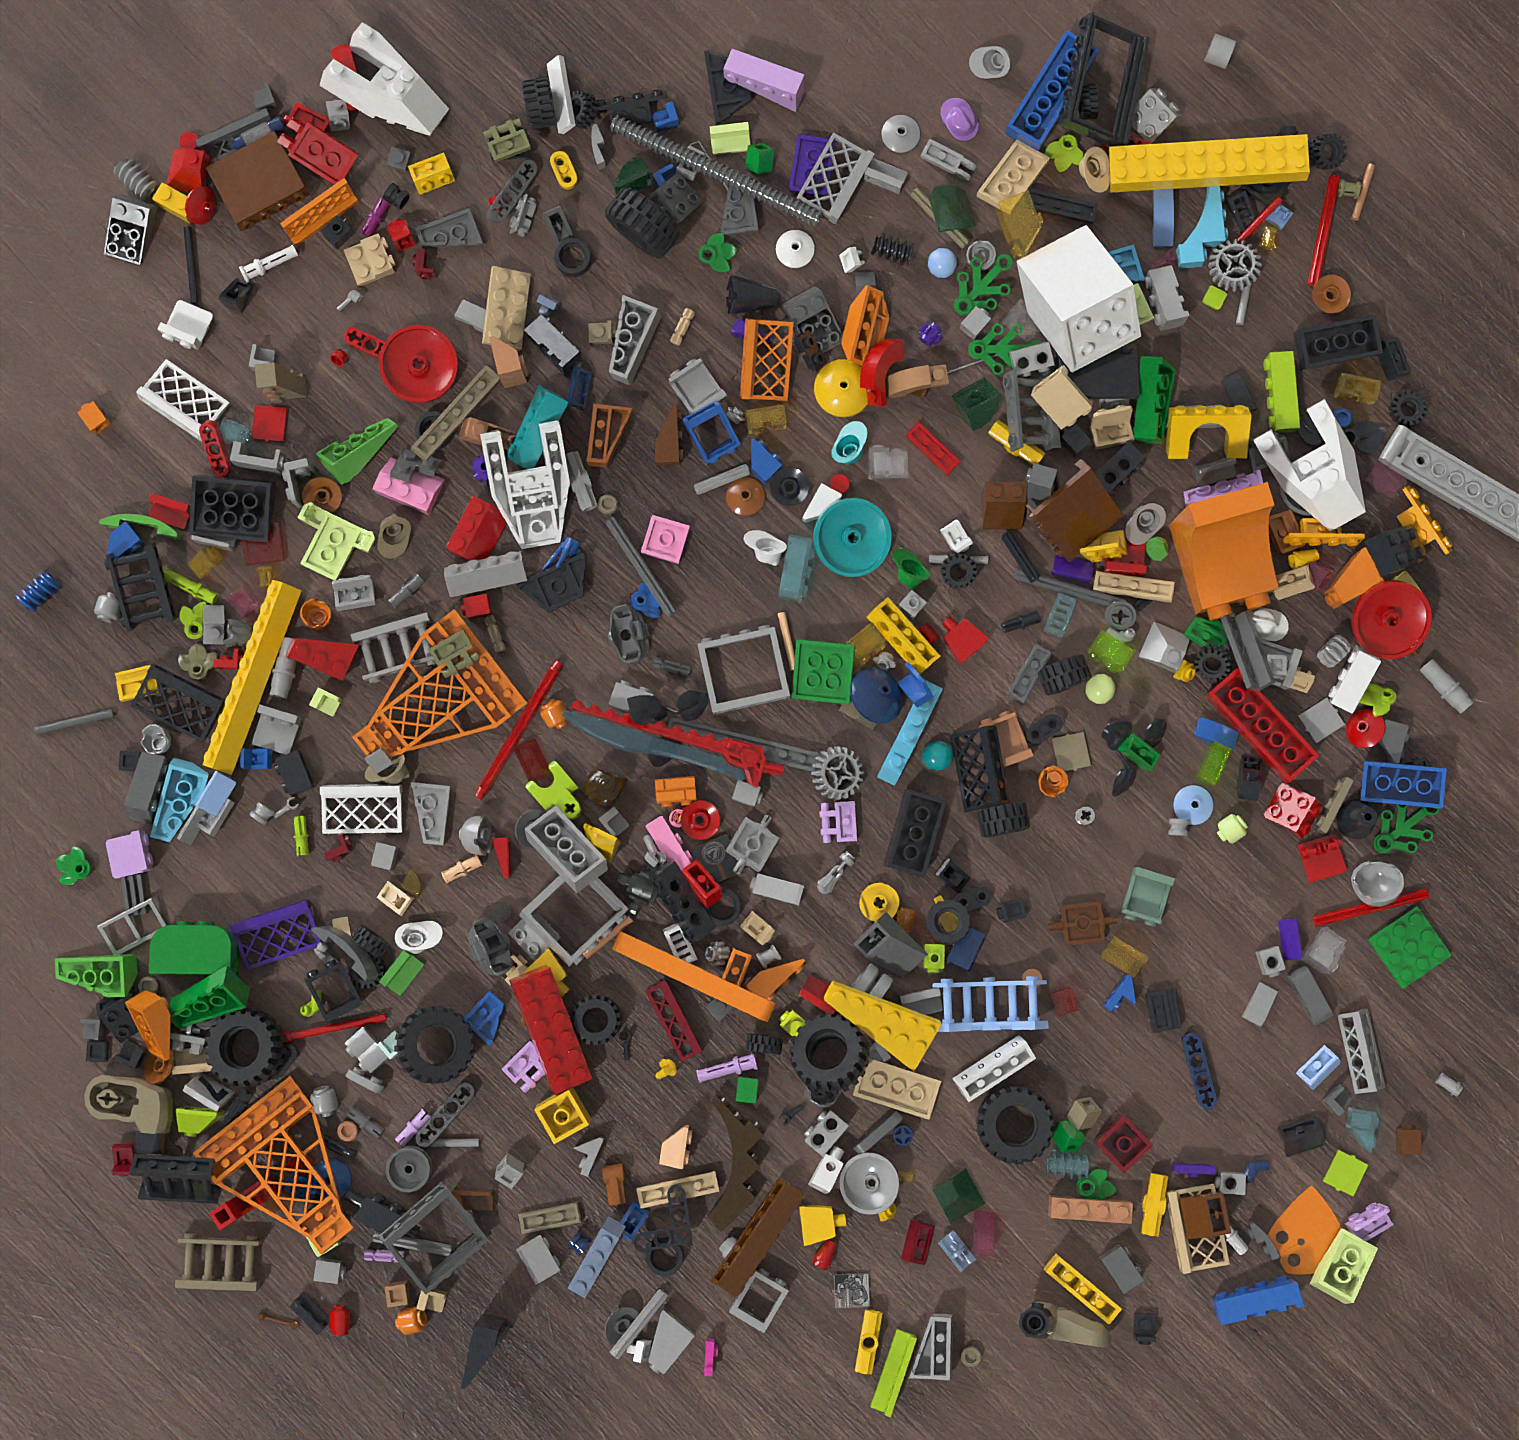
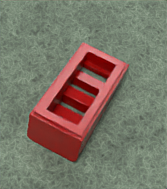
M492 838L504 878H510V839Z

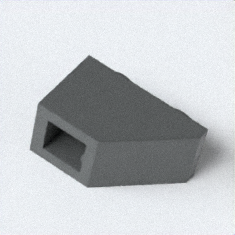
M1385 719V734L1378 745L1389 763L1399 764L1405 755L1403 746L1404 742L1407 743L1409 739V726Z

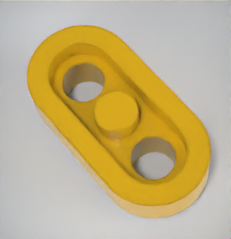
M563 151L553 153L550 163L559 185L566 190L574 188L577 184V175L569 156ZM561 160L564 163L563 165H557V162ZM566 178H571V181L569 183H566L564 180Z

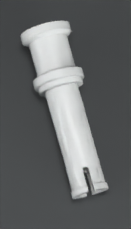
M291 245L264 259H254L253 263L244 267L240 266L239 269L246 283H248L249 279L258 275L263 276L266 270L298 256L294 246ZM286 254V256H284V257H282V258H280V259H278V260H275V261H273V262H270L271 260L276 259V258H278V257H280V256Z

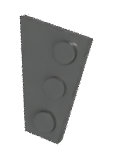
M729 185L721 233L726 237L758 232L754 198H752V195L748 196L746 192L742 193V190L737 191L735 187L731 188V185Z
M470 208L415 228L422 248L483 245Z

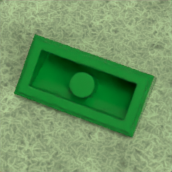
M1132 733L1117 749L1144 771H1152L1161 756L1160 753L1135 733Z

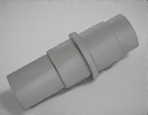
M286 637L283 638L275 669H272L273 678L270 696L280 699H287L292 680L296 676L294 672L297 662L285 656L292 641V638Z
M1431 659L1419 670L1440 693L1441 698H1444L1460 714L1474 703L1459 685L1460 682H1456L1434 659Z

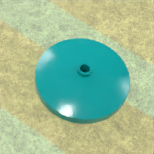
M845 498L829 505L820 514L813 533L814 548L820 561L832 572L847 577L863 576L878 568L888 555L892 539L889 521L881 509L875 504L859 498ZM852 533L853 538L850 540L848 539V535H851Z

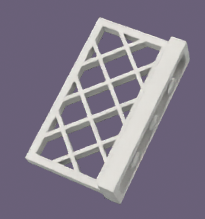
M167 359L144 387L141 386L136 391L141 401L201 442L202 439L199 433L201 424L198 423V416L209 415V419L216 422L230 405L227 400ZM169 367L174 370L175 376L163 378V371ZM187 379L190 381V387L179 389L178 380ZM164 382H176V389L165 391ZM154 383H162L163 391L153 392L150 390V387ZM203 390L206 393V398L195 400L194 391ZM191 391L192 400L181 402L180 393ZM177 393L178 402L169 403L166 395ZM219 401L223 405L218 410H211L209 402ZM207 402L208 411L197 412L196 404ZM193 404L194 413L185 414L182 412L183 405Z
M402 784L321 786L322 833L403 832ZM369 797H374L379 802L373 811L364 804ZM388 797H397V806L393 810L384 803ZM327 798H334L340 803L334 811L327 807ZM348 798H355L360 803L353 811L344 804ZM361 805L370 813L363 821L354 813ZM381 805L389 812L383 820L374 813ZM341 806L350 813L343 821L335 814ZM371 815L380 822L376 828H370L364 823ZM390 815L397 819L398 828H390L384 823ZM331 816L341 823L336 829H327V820ZM351 816L360 822L355 829H351L345 824Z

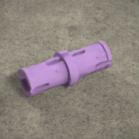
M422 1108L412 1121H408L406 1128L395 1137L397 1142L405 1137L400 1143L401 1146L405 1147L411 1138L432 1117L428 1113L422 1119L423 1115L427 1112L425 1109Z

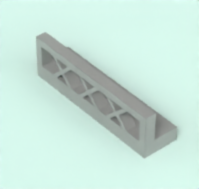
M1368 1009L1339 1014L1338 1020L1355 1094L1374 1092L1386 1088ZM1353 1017L1354 1027L1352 1030L1346 1026L1345 1018ZM1352 1036L1358 1040L1359 1046L1357 1049L1353 1048L1350 1044ZM1357 1056L1363 1061L1361 1069L1355 1065L1354 1060ZM1361 1076L1367 1080L1368 1088H1360L1359 1079Z

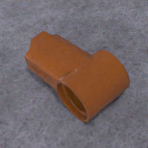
M623 1164L602 1166L609 1205L626 1203Z

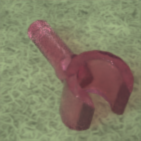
M1169 249L1163 258L1150 265L1151 269L1153 270L1164 263H1173L1178 256L1171 258L1169 254L1174 249Z

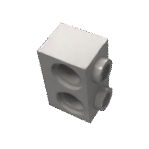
M1049 342L1009 352L1013 370H1017V375H1020V378L1031 375V371L1038 370L1039 373L1048 371L1050 366L1054 365ZM1040 352L1046 354V361L1044 363L1037 361V355ZM1021 357H1025L1027 359V366L1021 369L1018 366V360Z
M831 1109L828 1112L824 1110L817 1118L819 1121L815 1127L811 1125L804 1133L806 1136L804 1141L822 1157L849 1126ZM830 1118L837 1121V1126L834 1129L826 1127V1121ZM815 1134H822L824 1136L822 1144L817 1145L813 1142L812 1139Z

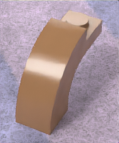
M946 364L914 367L887 376L885 378L886 399L904 397L908 393L920 389L947 386L949 380Z

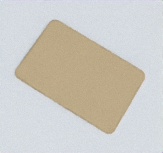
M348 917L332 920L333 927L351 936Z

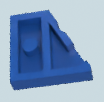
M489 990L463 1018L465 1022L470 1024V1028L489 1046L493 1043L504 1003Z

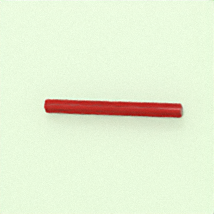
M1330 175L1328 179L1308 279V285L1313 287L1321 277L1340 176Z
M1425 888L1400 894L1393 903L1381 907L1370 906L1364 903L1313 916V923L1318 927L1429 898V893Z

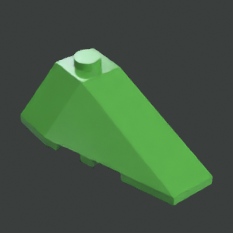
M386 418L366 427L365 432L355 435L353 433L348 435L349 439L344 442L338 443V441L329 444L317 452L316 456L336 481L340 484L347 483L363 469L398 426L395 422Z
M123 954L55 958L56 979L85 987L89 991H96L106 997H127L138 974L137 955Z

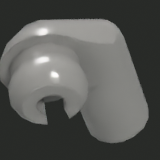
M1111 626L1105 633L1106 636L1118 644L1132 641L1136 634L1132 628L1118 632Z
M320 942L315 946V954L324 963L333 959L338 961L326 952L328 946L325 943Z

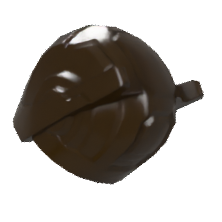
M594 768L585 779L584 788L581 792L597 804L609 805L619 798L627 778L609 771L603 772Z

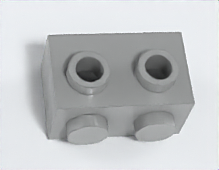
M541 1235L516 1249L535 1285L560 1271L558 1259L556 1256L551 1255L548 1250L550 1245L545 1238L542 1239Z

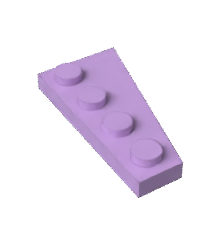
M1256 470L1246 476L1242 473L1236 475V479L1218 481L1214 486L1205 485L1184 491L1185 505L1187 507L1194 502L1262 484L1261 471Z

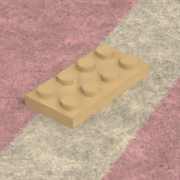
M1016 140L979 189L977 197L1010 215L1049 163L1050 157Z
M497 266L491 267L482 339L483 344L491 345L489 337L494 336L517 351L522 349L531 274Z
M868 1058L869 1065L864 1067L866 1073L864 1077H858L859 1083L855 1086L852 1095L929 1120L941 1081Z

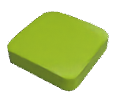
M1210 286L1202 302L1215 310H1219L1227 293L1214 286Z

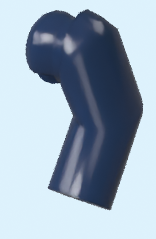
M1268 1160L1248 1163L1243 1171L1246 1174V1183L1254 1182L1258 1171L1269 1170Z

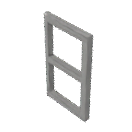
M152 898L97 926L113 955H120L152 938L156 932L154 931L141 937L128 914L149 904L162 927L167 926ZM124 917L137 941L116 950L103 927Z

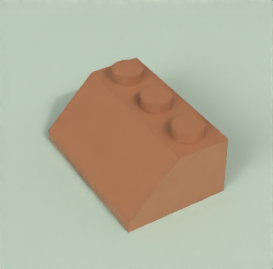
M489 337L497 372L504 388L527 383L526 377L529 376L523 355L519 356L516 349L496 337Z

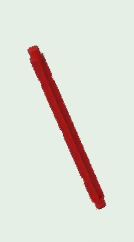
M555 660L552 667H549L477 787L478 790L474 795L482 800L484 795L488 793L560 673L559 670L563 665L562 663Z

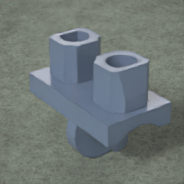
M954 1230L938 1242L960 1272L976 1260Z

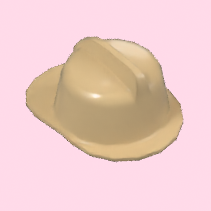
M1091 147L1080 161L1079 172L1093 191L1101 193L1109 187V160L1103 149Z

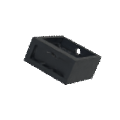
M335 959L325 963V968L319 971L317 968L306 973L307 977L303 978L326 1023L363 1005L342 962ZM338 968L353 998L326 1011L311 982Z

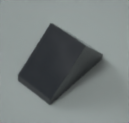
M235 278L219 295V300L224 306L243 313L254 285Z
M948 858L945 859L934 874V876L957 893H960L970 879L965 872Z

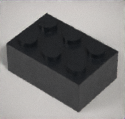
M1412 524L1386 531L1365 541L1380 577L1406 570L1428 560L1426 550L1421 545L1418 532Z

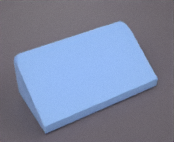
M215 771L195 806L217 816L235 787L236 782Z
M1324 1045L1296 1074L1314 1090L1341 1061Z

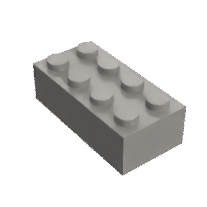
M554 806L525 828L527 841L576 893L580 892L608 870L606 858L557 806Z

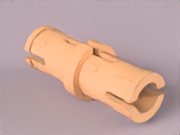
M475 855L463 862H457V865L441 873L445 882L449 883L460 876H466L468 872L483 865L478 855Z

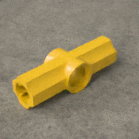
M999 419L988 432L990 436L1003 444L1009 453L1021 457L1032 466L1034 463L1038 464L1046 454L1033 444H1023V448L1010 452L1008 426Z
M1150 1173L1147 1194H1145L1142 1210L1144 1215L1141 1234L1159 1237L1161 1218L1166 1209L1165 1193L1168 1180L1166 1175Z
M865 1309L855 1365L856 1372L872 1374L876 1349L878 1347L882 1312ZM867 1337L874 1339V1343L870 1347L863 1344L864 1339Z

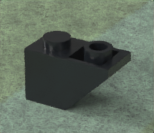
M1242 755L1237 779V798L1257 801L1263 785L1262 760L1254 756Z

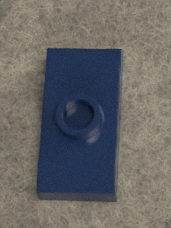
M578 366L573 367L567 405L580 410L586 409L592 371Z

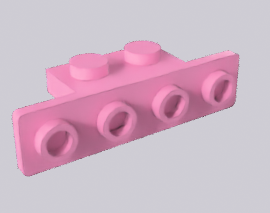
M663 816L646 825L659 850L666 852L667 863L676 861L681 871L693 861L692 856L688 850L683 851L680 846L683 844V841L678 833L675 835L672 833Z

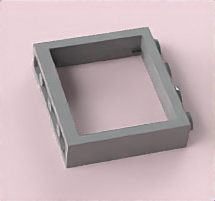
M770 625L758 627L759 630L751 632V629L742 630L739 632L740 635L724 634L720 636V639L706 638L702 639L701 643L698 644L713 715L790 698L775 627L770 628ZM770 635L782 690L717 704L705 649Z
M560 875L530 902L519 915L569 967L573 963L577 965L582 961L585 951L589 950L591 952L599 944L597 940L601 936L606 938L613 931L611 927L615 923L619 925L627 917L625 913L628 911V908L599 878H596L589 885L617 913L572 956L531 916L566 883Z

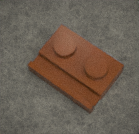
M1292 509L1269 517V533L1278 555L1306 545L1302 543L1301 545L1292 546L1290 543H1284L1283 541L1289 533H1301Z

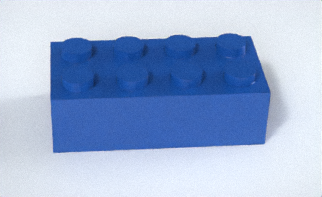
M1364 761L1361 801L1443 809L1447 769Z

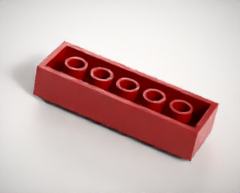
M1238 667L1205 695L1211 704L1239 732L1244 740L1285 784L1291 782L1319 756L1260 691L1246 688Z
M544 965L510 979L509 982L551 1091L556 1095L591 1080L592 1076L551 968Z

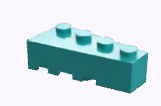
M538 385L514 443L509 447L507 458L526 469L534 468L543 452L539 424L559 421L568 401L559 394Z

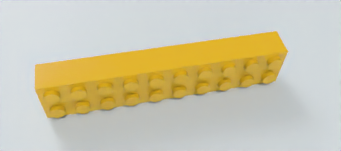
M1307 134L1109 147L1110 193L1307 181L1310 172Z

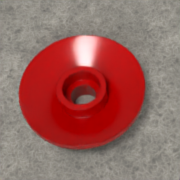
M197 186L192 189L185 202V212L188 219L194 224L204 225L215 215L217 199L212 189L206 186Z
M1369 709L1354 713L1346 726V734L1349 741L1359 748H1370L1378 744L1385 734V722L1382 716L1375 717L1373 710ZM1366 724V728L1361 730V726Z
M693 801L682 811L681 827L693 839H708L719 828V812L713 804L707 801ZM698 816L703 817V822L700 824L696 822Z

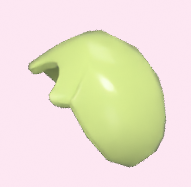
M1106 674L1093 675L1087 682L1085 689L1089 700L1096 704L1107 703L1113 698L1116 691L1113 679Z

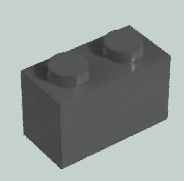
M1117 1244L1102 1254L1099 1259L1120 1291L1125 1294L1144 1281L1141 1277L1144 1273L1137 1263L1133 1265L1129 1259L1132 1255L1127 1247L1122 1248V1246Z

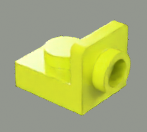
M786 1010L779 1019L781 1021L779 1025L791 1036H798L797 1029L800 1026L802 1028L806 1026L805 1020L793 1010L790 1013Z

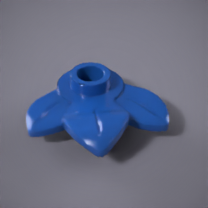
M644 582L641 583L638 591L630 597L632 608L642 611L648 618L660 617L658 609L660 605ZM637 598H642L643 603H638Z

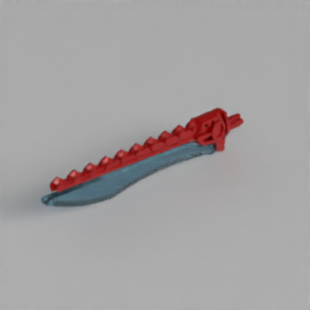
M580 700L574 701L571 709L600 719L596 720L566 710L562 712V716L580 730L616 749L682 760L730 776L739 781L746 779L748 784L755 788L758 787L762 772L781 777L784 765L765 761L766 757L764 756L762 746L729 739L728 737L722 738L721 741H718L712 733L701 737L696 729L685 733L679 725L669 729L663 721H658L655 725H652L651 722L646 725H637L632 721L630 713H624L622 717L614 709H607L604 713L597 704L591 705L588 709ZM607 721L615 722L621 725H625L631 728H635L641 731H645L651 734H655L661 737H665L671 740H675L681 743H685L691 746L721 754L723 758L683 745H679L673 742H669L663 739H659L653 736H649L643 733H639L633 730H629L623 727H619L613 724L607 723Z

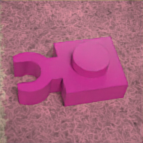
M712 1338L706 1339L704 1376H712L713 1358L718 1357V1345L714 1344L715 1339Z

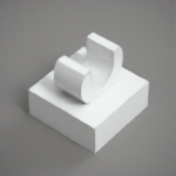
M849 247L839 255L845 273H850L865 263V261H860L859 255L862 252L856 250V247Z
M647 1339L638 1340L637 1343H632L627 1348V1353L634 1354L633 1361L646 1362L649 1359L652 1341Z

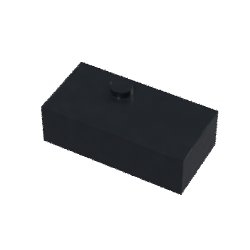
M1376 315L1300 329L1294 332L1301 371L1373 357L1383 353Z
M909 789L904 791L884 860V867L918 877H925L946 800Z

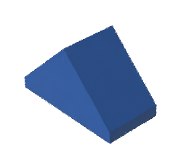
M633 1201L620 1221L621 1224L626 1226L621 1235L631 1242L650 1212L640 1208V1205Z

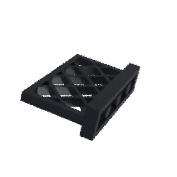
M153 663L150 665L131 707L203 742L225 699ZM150 677L158 681L160 689L149 690L147 683ZM168 688L175 689L178 698L168 700L164 690ZM161 691L165 702L154 705L151 694ZM148 695L151 706L144 708L137 704L140 697ZM186 697L194 699L196 707L186 710L182 699ZM179 700L183 711L172 714L169 703ZM166 704L169 715L162 717L158 715L155 707ZM208 706L214 709L211 717L203 718L201 707ZM197 709L200 720L190 723L187 712ZM184 713L187 724L179 726L175 723L173 716ZM201 722L204 728L202 735L195 734L191 725Z
M996 725L979 727L978 729L950 735L964 812L1010 804ZM976 733H980L981 742L979 745L973 741ZM959 737L967 741L963 749L959 746ZM970 744L977 749L973 757L967 753ZM980 752L984 754L985 761L983 765L976 760ZM964 756L970 760L967 768L962 765ZM974 764L980 768L977 776L970 772ZM983 772L988 776L986 784L980 780ZM967 776L974 780L970 788L965 782ZM977 783L984 788L980 796L974 792ZM987 791L991 794L992 803H988L983 799ZM971 795L977 799L974 807H970L969 804Z

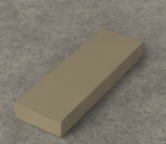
M578 1202L518 1214L522 1234L582 1222Z

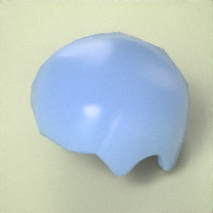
M939 248L933 251L928 258V268L931 274L937 278L949 277L956 269V256L947 248Z

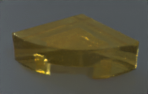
M409 870L400 887L419 896L421 891L420 880L414 871Z

